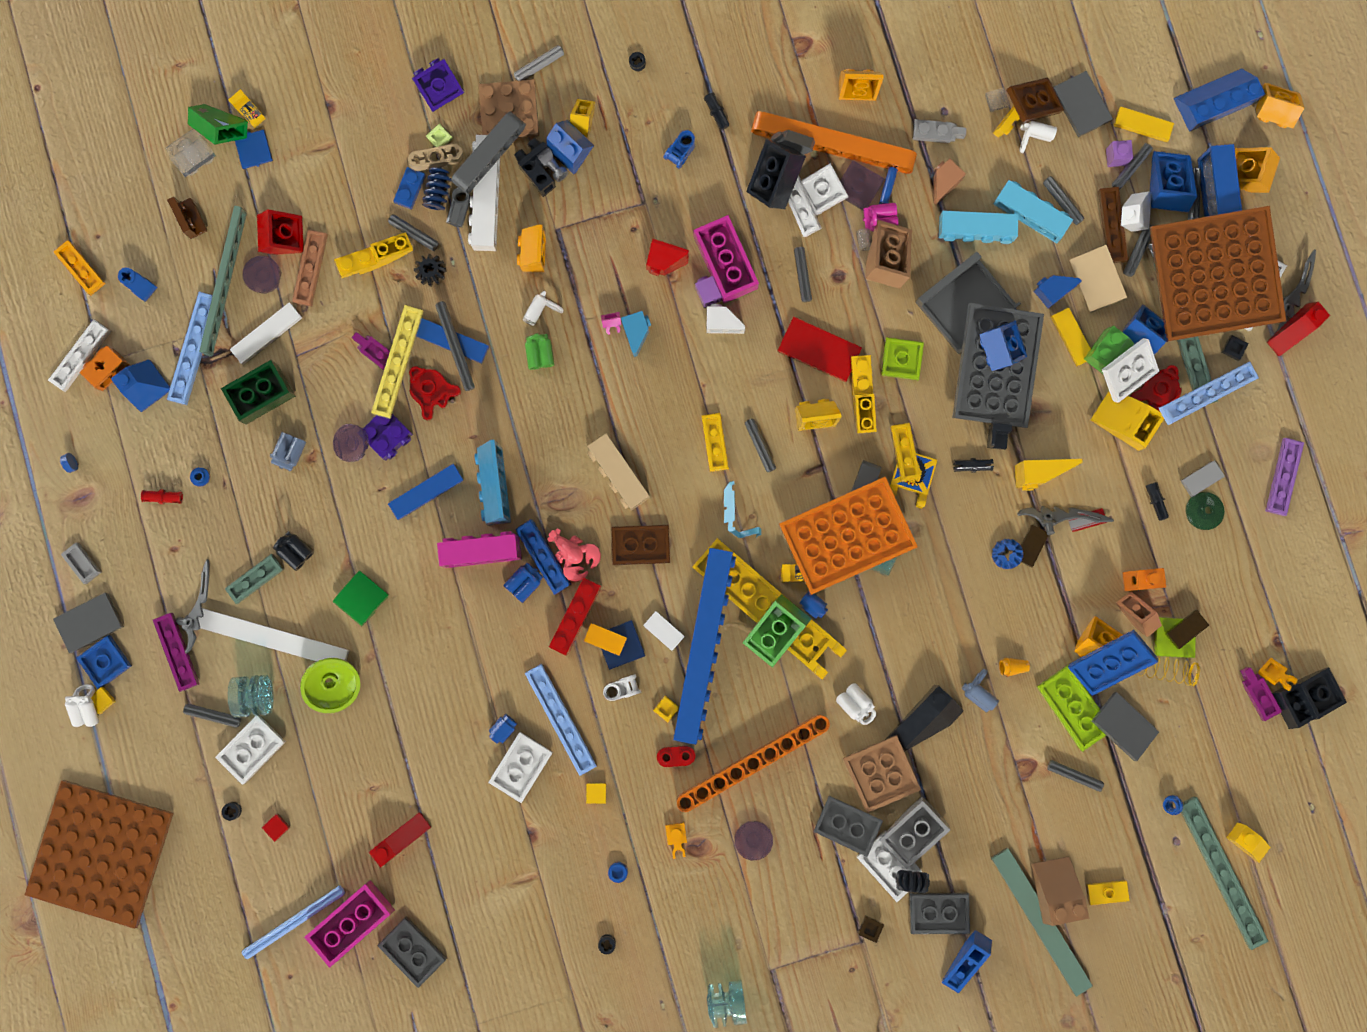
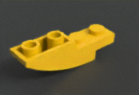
M405 232L372 243L369 248L336 258L334 262L342 279L357 273L362 275L387 265L413 251V248Z
M871 355L851 356V383L857 433L877 432Z

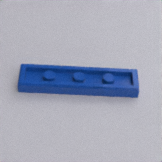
M422 318L416 337L451 351L443 327ZM456 332L464 357L482 364L489 345Z
M452 464L389 502L388 505L397 520H400L464 480L456 466Z
M533 519L516 528V532L553 594L555 595L572 585L564 576L562 567Z

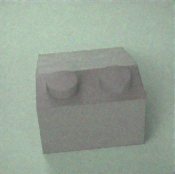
M921 796L879 840L908 869L950 831V825Z

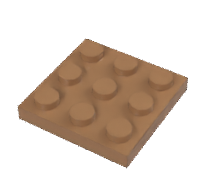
M534 79L479 84L482 135H488L499 121L511 111L526 123L525 129L518 138L539 136Z
M897 735L843 757L867 813L921 790Z

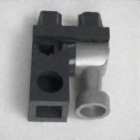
M533 138L528 143V147L532 150L530 153L526 154L521 149L514 156L520 170L532 182L541 196L544 197L556 187L554 180L545 169L549 167L554 172L553 177L557 182L565 179L569 172L565 167L558 166L552 151L544 141L541 143L536 138Z

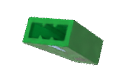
M206 104L188 107V125L214 145L247 138V120Z

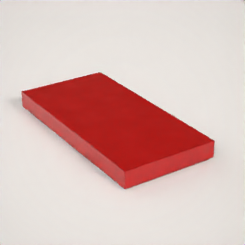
M793 316L777 352L847 382L852 371L851 356H859L862 347Z

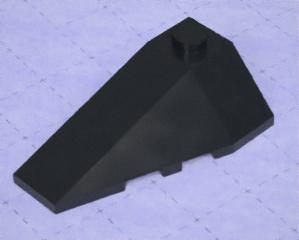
M933 685L886 739L897 735L905 752L951 726L963 713V709L939 685Z

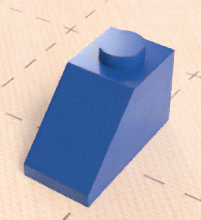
M1056 275L1051 276L1049 279L1044 277L1036 284L1038 288L1034 293L1049 309L1080 284L1082 280L1080 278Z

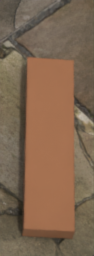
M308 230L292 299L294 304L310 307L313 305L328 238L327 233Z

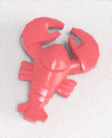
M560 529L552 530L548 534L547 540L548 542L554 541L560 550L555 554L557 561L561 564L563 559H565L564 576L572 582L581 581L589 572L586 571L579 574L578 571L584 570V568L581 566L572 567V564L582 562L583 553L586 552L587 565L590 564V559L592 558L593 563L590 568H595L601 559L600 549L595 544L578 546V544L583 542L579 537L574 535L568 540L560 536Z

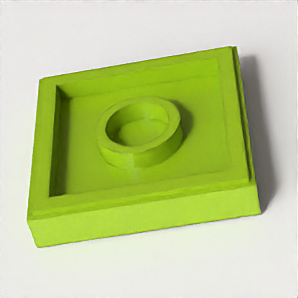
M886 337L881 376L919 380L924 342Z
M1159 617L1162 626L1155 631L1154 654L1165 657L1195 658L1196 637L1181 649H1177L1165 634L1183 619Z

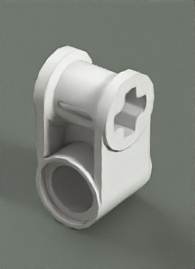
M636 674L606 685L603 690L604 697L609 701H615L642 693L638 689L635 680ZM611 686L618 690L614 698L609 697L606 693L607 689Z

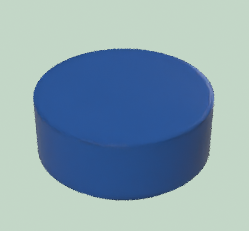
M66 453L60 457V463L66 472L72 473L78 470L77 460L71 453Z
M615 862L609 867L608 876L611 881L621 883L627 878L628 869L625 864Z

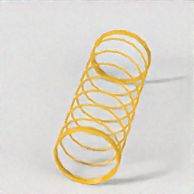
M1196 662L1192 663L1189 669L1188 682L1190 686H1195L1199 680L1200 666ZM1155 664V674L1153 675V677L1156 675V672H1157V670H1156V664ZM1174 664V678H1173V679H1175V676H1176V674H1175V664ZM1196 664L1197 672L1194 678L1195 682L1192 685L1191 673L1194 665ZM1164 665V677L1166 678L1165 665ZM1183 668V678H1184L1183 681L1185 682L1184 668Z

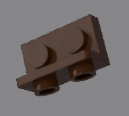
M173 196L167 199L182 232L186 236L193 239L207 232V228L191 198L179 201Z

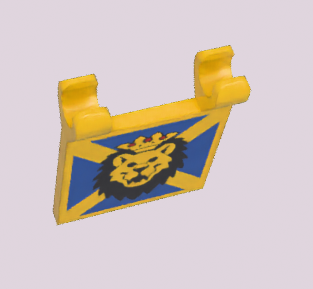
M916 453L921 478L901 482L896 463L890 488L895 497L898 488L918 493L919 497L916 507L922 509L927 501V495L938 460Z

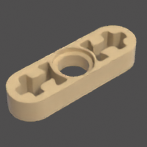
M449 144L414 151L409 155L408 161L411 169L421 171L459 163L463 158V153L459 145ZM451 151H455V153H457V156L453 157ZM443 152H446L447 159H444ZM432 154H439L441 159L439 161H432L430 157ZM415 158H418L420 164H416Z

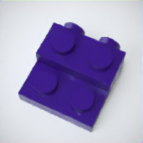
M439 58L429 63L431 67L424 70L422 67L415 71L412 78L432 112L464 94L445 59L440 61Z
M393 413L391 419L376 415L358 433L385 461L392 459L398 453L397 450L401 446H405L410 442V437L413 435Z

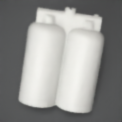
M1030 121L1024 125L1021 124L1020 129L1024 131L1019 152L1024 153L1029 137L1051 142V140H1054L1057 127L1036 121Z
M543 291L540 295H535L522 320L534 326L545 305L559 313H563L564 310L556 303L546 299V292Z
M856 683L851 684L846 692L841 693L836 699V702L853 720H857L863 725L871 723L876 717L873 701ZM871 712V716L867 720H863V717L869 716L868 713Z
M89 684L82 685L75 690L73 696L65 697V707L72 726L79 727L85 724L91 727L99 723V718L91 699L95 693L94 686ZM90 689L87 696H79L80 691Z

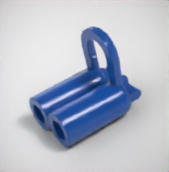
M527 562L524 566H520L503 586L523 603L540 585L543 576Z

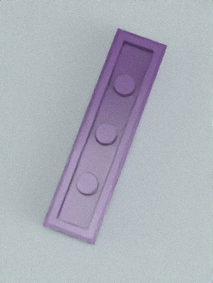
M1283 438L1266 512L1287 516L1304 442Z

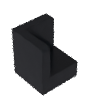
M1000 423L989 425L987 448L1006 450L1008 434L1012 433V425Z

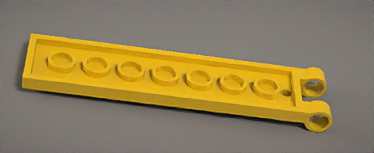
M718 538L692 566L703 577L705 576L710 548L733 552ZM733 552L736 562L735 567L730 568L729 575L733 577L731 587H727L726 594L729 595L731 602L758 623L782 593ZM812 619L787 649L821 680L828 674V671L818 664L816 660L827 647L840 658L847 652L839 642ZM817 646L818 651H813V647Z

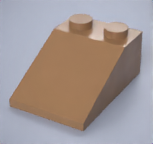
M877 220L866 262L865 279L898 289L903 286L910 278L911 229Z
M1069 857L1031 863L1044 924L1055 926L1090 919L1084 893Z

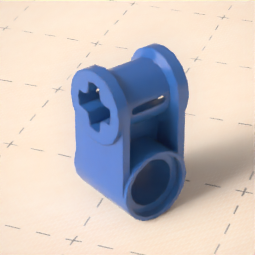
M689 130L682 131L667 149L663 158L670 160L680 169L695 148L694 134ZM686 138L692 141L688 145L682 143Z
M125 267L118 272V280L144 302L158 288L148 279L130 268Z

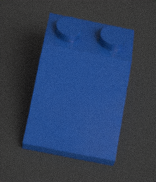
M1153 152L1150 179L1151 208L1189 212L1197 198L1190 155Z

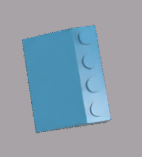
M490 440L479 446L477 453L474 455L475 463L479 465L480 471L477 472L478 484L481 483L482 491H479L480 502H483L484 510H481L482 521H485L487 525L511 523L503 450L495 440Z

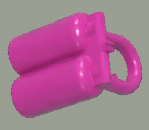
M896 203L870 205L868 208H863L865 230L874 232L877 220L898 225Z

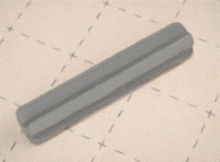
M557 45L514 72L515 79L517 81L525 80L564 55L562 48Z

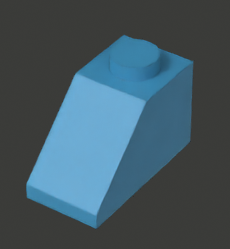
M643 311L621 318L634 357L638 356L649 334L648 327L651 326L648 315L644 316Z

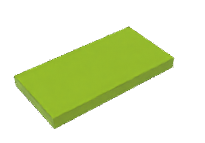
M1067 665L1036 687L1080 751L1083 752L1106 735L1092 722L1100 708L1086 688L1070 671L1069 665Z

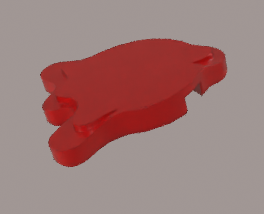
M1170 365L1165 369L1159 370L1157 374L1142 384L1140 390L1133 392L1130 397L1139 401H1147L1148 405L1160 412V407L1178 399L1181 395L1182 387L1180 388L1178 381V368Z
M414 366L409 370L411 382L409 392L412 398L421 406L424 420L428 421L433 418L436 405L446 408L449 398L461 394L459 386L448 383L445 377L435 369H424Z

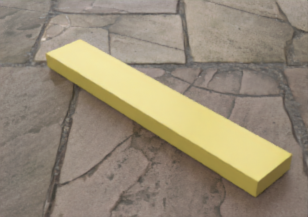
M404 305L371 411L372 414L391 419L424 311Z

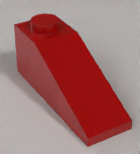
M1319 301L1307 303L1266 343L1277 356H1281L1318 329L1331 315Z
M419 812L370 850L369 854L381 868L428 831L431 826Z

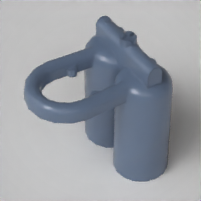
M281 432L273 453H270L271 463L279 466L280 469L284 468L292 471L299 461L306 442Z
M982 669L972 683H965L962 686V690L965 691L964 695L983 711L988 712L996 707L999 700L979 685L988 670Z

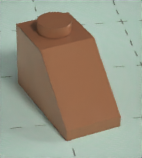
M951 159L946 163L942 161L935 168L936 173L933 177V203L935 205L945 198L966 175Z
M1129 592L1116 602L1131 624L1146 637L1162 626L1158 613L1133 592Z

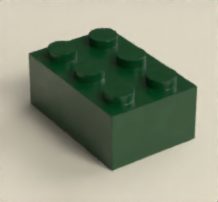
M272 360L220 388L238 421L246 425L296 397L280 367Z

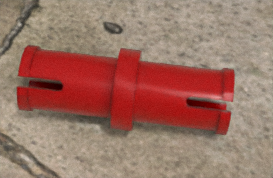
M164 489L159 491L142 490L141 501L158 502L159 504H182L183 493L166 492Z

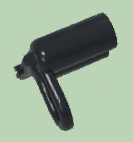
M289 531L280 537L273 546L277 555L295 571L299 570L305 561L314 554V551L297 535L291 534Z

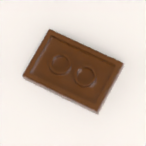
M1048 77L1013 85L1006 89L1022 123L1053 116L1064 111Z
M669 525L611 527L613 565L670 563Z

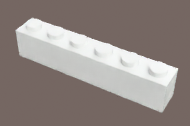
M476 135V141L472 143V151L479 146L487 135ZM500 159L474 187L473 196H470V207L473 208V212L469 215V225L472 226V233L468 234V243L471 244L474 251H496Z

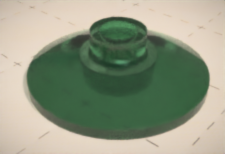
M1198 493L1192 496L1186 505L1187 519L1197 529H1214L1224 518V505L1212 493ZM1206 507L1210 509L1209 514L1205 512Z

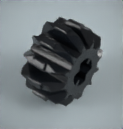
M428 254L427 259L421 256L422 262L416 261L418 267L414 268V272L418 273L415 276L416 279L421 280L422 285L428 282L429 287H432L433 282L439 285L438 279L444 280L443 273L447 272L446 268L443 267L445 265L444 261H440L437 255L433 258L431 254ZM428 269H434L433 272H427Z
M910 870L897 871L896 888L898 890L915 893L928 892L930 886L929 874Z

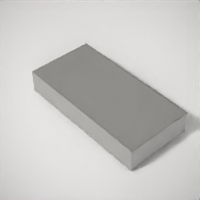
M1214 460L1182 479L1181 483L1190 497L1219 481L1225 475Z
M77 542L61 554L83 584H88L102 573L83 547Z

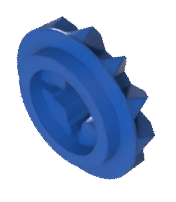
M1003 539L992 548L993 561L998 567L1003 569L1015 568L1023 559V549L1015 540ZM1006 547L1012 552L1009 555V561L1005 555H1002V553H1005Z

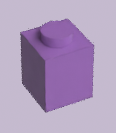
M1131 140L1112 141L1106 148L1107 167H1120L1129 164L1133 159Z
M704 276L697 280L695 289L704 308L721 301L722 296L713 276L709 278Z

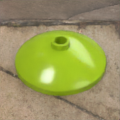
M325 658L313 663L304 672L300 682V691L304 702L313 710L321 713H335L347 708L357 698L360 690V678L357 670L352 664L339 658ZM331 678L332 681L326 682V679Z

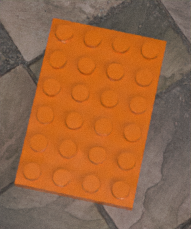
M886 477L779 523L811 595L918 548Z

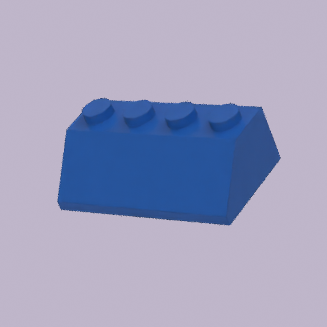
M1239 69L1174 97V101L1190 132L1257 103L1265 95V92L1256 76L1244 69Z

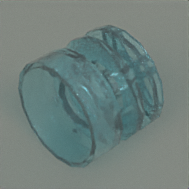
M268 674L255 675L251 679L247 676L231 678L228 686V705L234 718L249 717L251 713L254 716L271 714L274 695L272 682Z
M742 980L729 982L728 992H724L722 984L718 983L719 993H714L713 984H709L707 1006L713 1028H718L717 1018H722L723 1027L727 1026V1017L732 1018L734 1026L747 1024Z

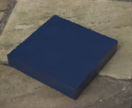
M632 620L607 629L627 638L620 656L601 648L609 670L645 657Z

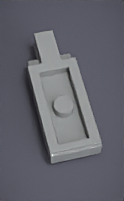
M914 120L912 140L950 143L954 142L955 139H964L966 136V128L957 127L955 123Z

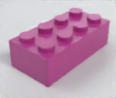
M728 215L693 230V237L710 275L715 280L722 296L723 304L758 289L759 282Z
M512 531L501 532L500 536L482 534L481 538L463 536L461 537L462 540L458 541L454 538H444L442 542L437 543L439 566L444 568L522 560L520 537L512 533Z
M370 880L304 938L330 968L390 916L395 909Z

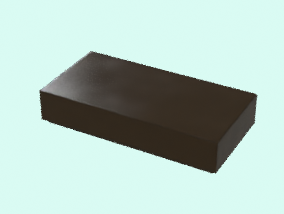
M1034 525L1030 526L1021 544L1023 549L1021 563L1031 568L1034 566L1049 536L1046 531Z
M1194 610L1165 634L1177 649H1181L1206 629L1209 624L1198 610Z

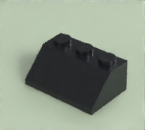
M766 139L746 192L769 208L786 209L806 156L794 148Z

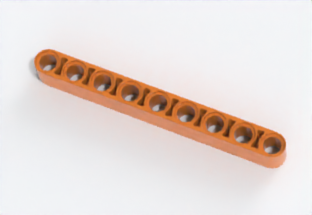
M758 111L755 114L751 132L755 135L771 139L777 132L790 130L814 138L813 150L885 169L894 167L898 169L897 172L905 174L913 172L917 157L915 151Z
M823 715L813 716L681 793L677 798L678 809L682 812L693 810L825 733L830 727L828 718ZM824 719L825 726L822 729H817L815 726L816 720ZM802 728H806L809 732L805 739L799 738L798 735L799 730ZM785 738H789L792 741L791 747L787 749L781 745L782 740ZM773 748L775 750L774 757H765V750ZM756 758L758 760L757 767L750 768L748 760ZM739 768L742 774L738 778H734L731 776V770ZM718 777L725 780L724 786L720 788L714 785V780ZM704 787L708 790V794L705 797H699L697 790ZM687 797L691 800V804L688 807H683L680 804V800Z

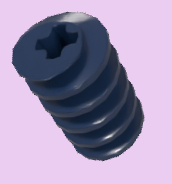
M433 167L429 169L431 175L427 177L429 182L426 183L427 189L424 191L426 196L422 199L424 202L422 205L432 210H445L441 203H447V200L442 197L449 195L444 189H450V185L446 184V182H451L452 178L447 176L450 174L447 170Z

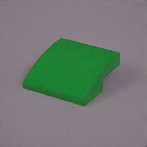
M359 570L335 597L333 603L362 627L389 595Z

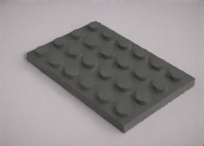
M975 303L968 304L952 418L1028 428L1044 314ZM1016 320L1027 357L1014 365L991 371L986 361L985 350L980 343L979 334Z

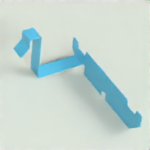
M735 481L729 482L724 489V507H727L724 510V523L728 522V531L738 538L756 534L757 538L762 535L760 527L742 532L737 531L733 527V521H735V491H732V485L735 484Z

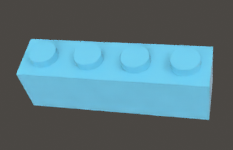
M1008 180L993 205L1008 214H1018L1019 221L1056 244L1062 239L1073 221L1068 213L1057 210L1053 204L1039 199L1034 192L1026 191L1015 181Z
M942 211L939 216V238H944L945 241L963 239L964 242L981 240L983 243L1000 241L1002 244H1010L1018 237V214Z

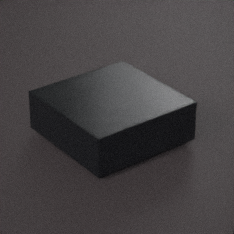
M1230 335L1221 353L1239 361L1249 343Z

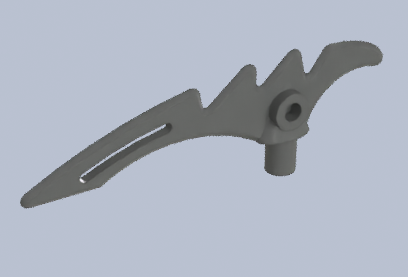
M1316 249L1312 251L1307 259L1302 278L1297 287L1288 296L1283 298L1286 322H1280L1277 331L1288 322L1287 317L1292 318L1295 315L1294 306L1298 308L1301 306L1300 293L1306 294L1315 264Z
M1042 506L1041 512H1038L1034 507L1022 509L1017 513L1018 516L1029 515L1036 518L1043 527H1046L1047 535H1053L1055 533L1053 526L1068 519H1087L1096 523L1114 521V519L1105 515L1077 508H1069L1067 513L1057 506L1053 507L1054 512Z
M208 559L201 574L200 593L194 608L185 618L178 617L176 623L182 625V629L188 635V646L185 653L192 649L196 641L194 630L200 629L198 617L202 618L204 616L201 604L207 601Z

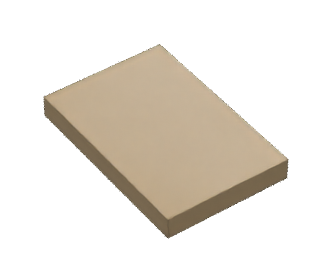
M1107 245L1070 260L1076 278L1082 280L1079 285L1090 313L1127 298Z

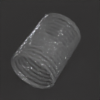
M865 228L856 231L860 251L869 250V245H871L870 229Z

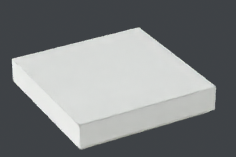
M831 164L801 180L816 216L848 198Z

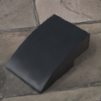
M1329 667L1299 679L1296 684L1290 683L1289 685L1292 686L1290 691L1281 688L1272 693L1282 711L1281 715L1288 729L1300 728L1312 720L1322 718L1347 703Z

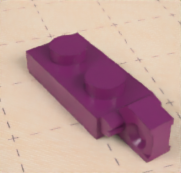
M356 332L351 338L359 344L357 349L384 371L390 351L372 336L367 335L364 338Z
M1245 667L1240 670L1244 679L1242 681L1243 687L1261 720L1267 721L1281 713L1282 711L1264 678L1260 677L1259 674H1254L1251 667Z

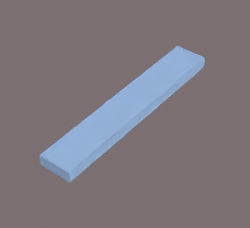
M203 292L198 293L167 400L184 405L188 404L203 354L199 350L213 295Z
M1249 361L1160 407L1159 410L1167 425H1170L1259 377Z
M543 664L526 672L525 675L579 776L597 767Z

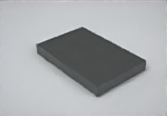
M1087 71L1053 87L1064 109V113L1078 138L1113 120Z
M103 593L53 619L69 653H73L124 627L108 593Z
M1117 692L1110 696L1092 720L1133 761L1139 760L1159 733L1152 724Z
M828 796L813 832L868 857L883 820Z
M968 892L909 893L911 934H970Z
M407 916L377 945L417 988L447 959Z

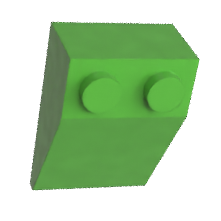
M1113 325L1102 332L1084 360L1103 374L1102 369L1135 344L1127 335Z
M781 594L746 637L743 644L773 668L812 618Z

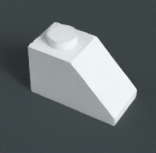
M1150 191L1132 194L1122 207L1121 226L1131 232L1149 229Z
M711 304V307H707V333L744 334L745 325L727 307H722L721 304Z

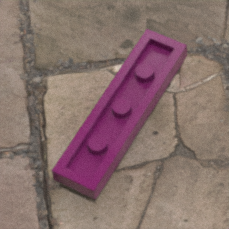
M168 613L153 619L179 692L199 685L200 683L188 653H185L186 646L176 623L174 613Z

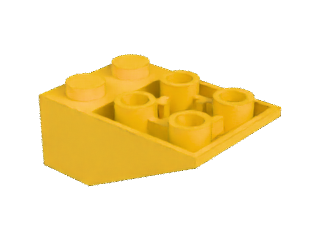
M1108 391L1090 421L1140 451L1148 446L1163 422L1164 417L1155 408L1129 396L1119 403L1114 402L1110 391Z

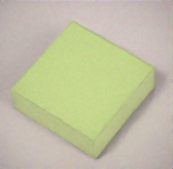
M440 123L426 135L427 139L435 147L447 145L453 140L452 136Z

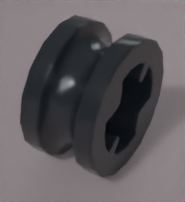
M634 52L630 55L629 64L631 69L642 71L645 68L646 61L642 53ZM637 58H640V61L642 63L639 62L637 65H635L634 61H636Z
M230 802L224 805L221 811L222 816L228 821L239 818L242 813L240 804ZM229 806H231L232 809L235 808L236 812L233 813L235 816H233L232 814H228V810H230Z
M605 934L599 939L598 949L603 954H611L615 950L616 941L612 935ZM609 940L612 947L609 946L608 949H605L601 943Z

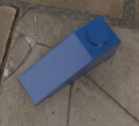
M974 930L963 944L944 976L942 983L959 993L991 955L992 940Z

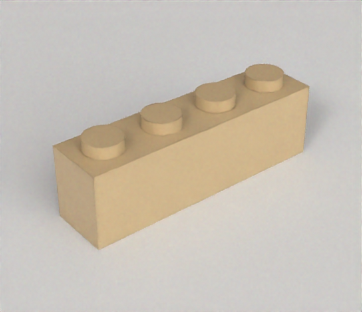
M604 434L587 446L590 450L587 454L593 462L597 460L600 465L598 470L604 478L608 476L611 481L609 486L614 493L619 492L622 497L619 500L625 509L629 507L632 511L650 499V496L607 434Z

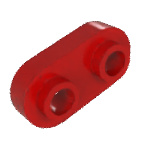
M690 746L664 747L657 753V762L663 767L688 766L695 760V751ZM685 752L690 755L686 760L682 758V754ZM664 754H668L670 756V759L668 761L663 760Z

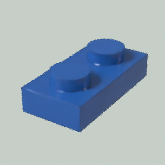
M407 167L393 202L412 210L426 175Z

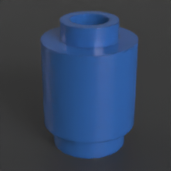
M809 591L799 602L802 605L801 608L815 619L818 616L822 618L828 611L826 608L828 604L815 593L811 595Z
M505 714L489 729V737L497 744L499 742L504 743L515 730L517 723Z

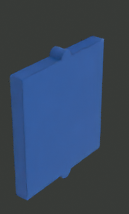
M264 129L253 133L247 132L246 139L235 141L242 169L253 166L259 167L260 164L273 161Z

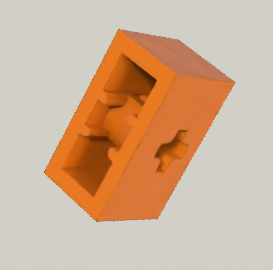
M106 345L97 352L91 361L84 364L83 369L79 373L94 388L104 391L113 382L111 378L130 364L115 349Z

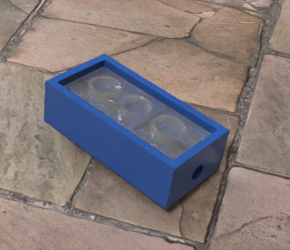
M1234 144L1211 146L1197 159L1198 168L1201 169V194L1204 217L1242 211Z

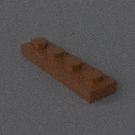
M1119 187L1100 188L1098 195L1105 245H1107L1113 263L1127 262L1128 253L1125 230L1121 226L1122 207Z

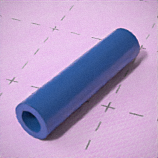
M894 167L888 168L879 204H886L890 201L898 171Z

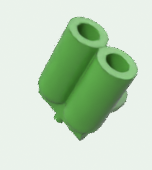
M548 334L527 336L525 350L528 369L535 370L541 367L548 368L554 366L552 345Z

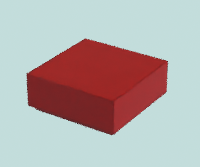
M277 813L261 828L275 842L291 827Z

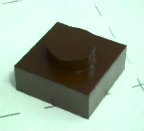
M865 915L858 935L877 943L884 924Z

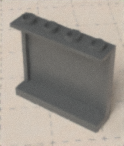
M975 252L921 295L915 302L958 354L962 352L969 303L1015 310L1021 304L1020 302L1016 304L981 263L980 259L982 256L978 252Z

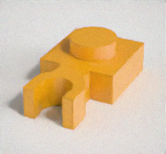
M1270 658L1258 671L1260 676L1273 685L1280 682L1287 691H1290L1292 687L1287 684L1288 681L1294 684L1298 681L1294 676L1287 675L1288 669L1273 658Z
M685 822L665 825L667 844L674 845L672 851L673 859L676 858L675 852L677 850L682 851L683 857H686L685 849L682 847V843H687Z

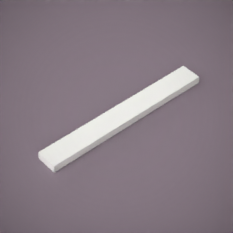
M202 608L204 616L202 618L198 617L201 629L313 661L325 658H339L346 661L349 654L348 649Z

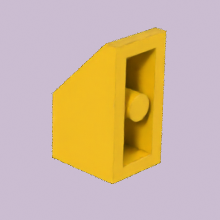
M577 99L570 114V123L588 138L592 126L595 101Z
M1238 822L1226 837L1258 863H1260L1271 848L1255 831L1247 825Z

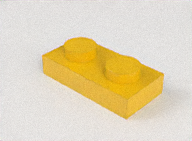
M1014 105L993 132L998 138L1003 134H1009L1014 127L1012 125L1013 122L1020 119Z

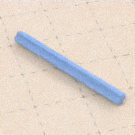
M336 887L242 950L244 958H251L345 895L343 887Z

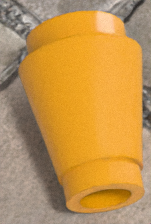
M1004 658V660L999 662V671L1001 675L1006 677L1029 672L1030 670L1028 660Z

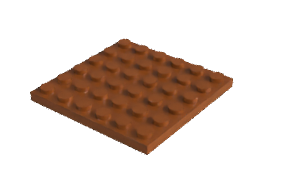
M1270 206L1150 227L1167 342L1286 322Z
M66 780L61 781L25 896L130 928H138L174 813Z

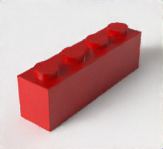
M583 577L549 648L568 656L602 586Z

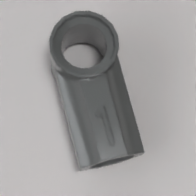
M459 187L452 193L453 200L446 223L463 228L468 207L470 206L471 195L469 193L466 194ZM460 195H466L464 201H458Z

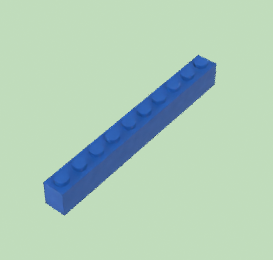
M709 549L673 739L675 741L696 745L698 740H702L704 729L700 728L701 721H705L707 715L704 705L705 701L709 702L711 691L708 690V684L713 682L715 672L711 671L712 663L716 664L718 657L715 647L716 644L720 645L722 633H718L719 626L724 625L725 614H722L723 606L728 604L729 595L726 594V589L731 587L733 577L729 575L730 568H734L736 557L730 551Z

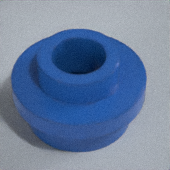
M198 467L191 472L190 480L196 486H205L210 480V474L205 468ZM201 473L202 478L197 480V475Z
M1170 795L1165 798L1163 808L1170 815H1178L1183 810V802L1178 796Z

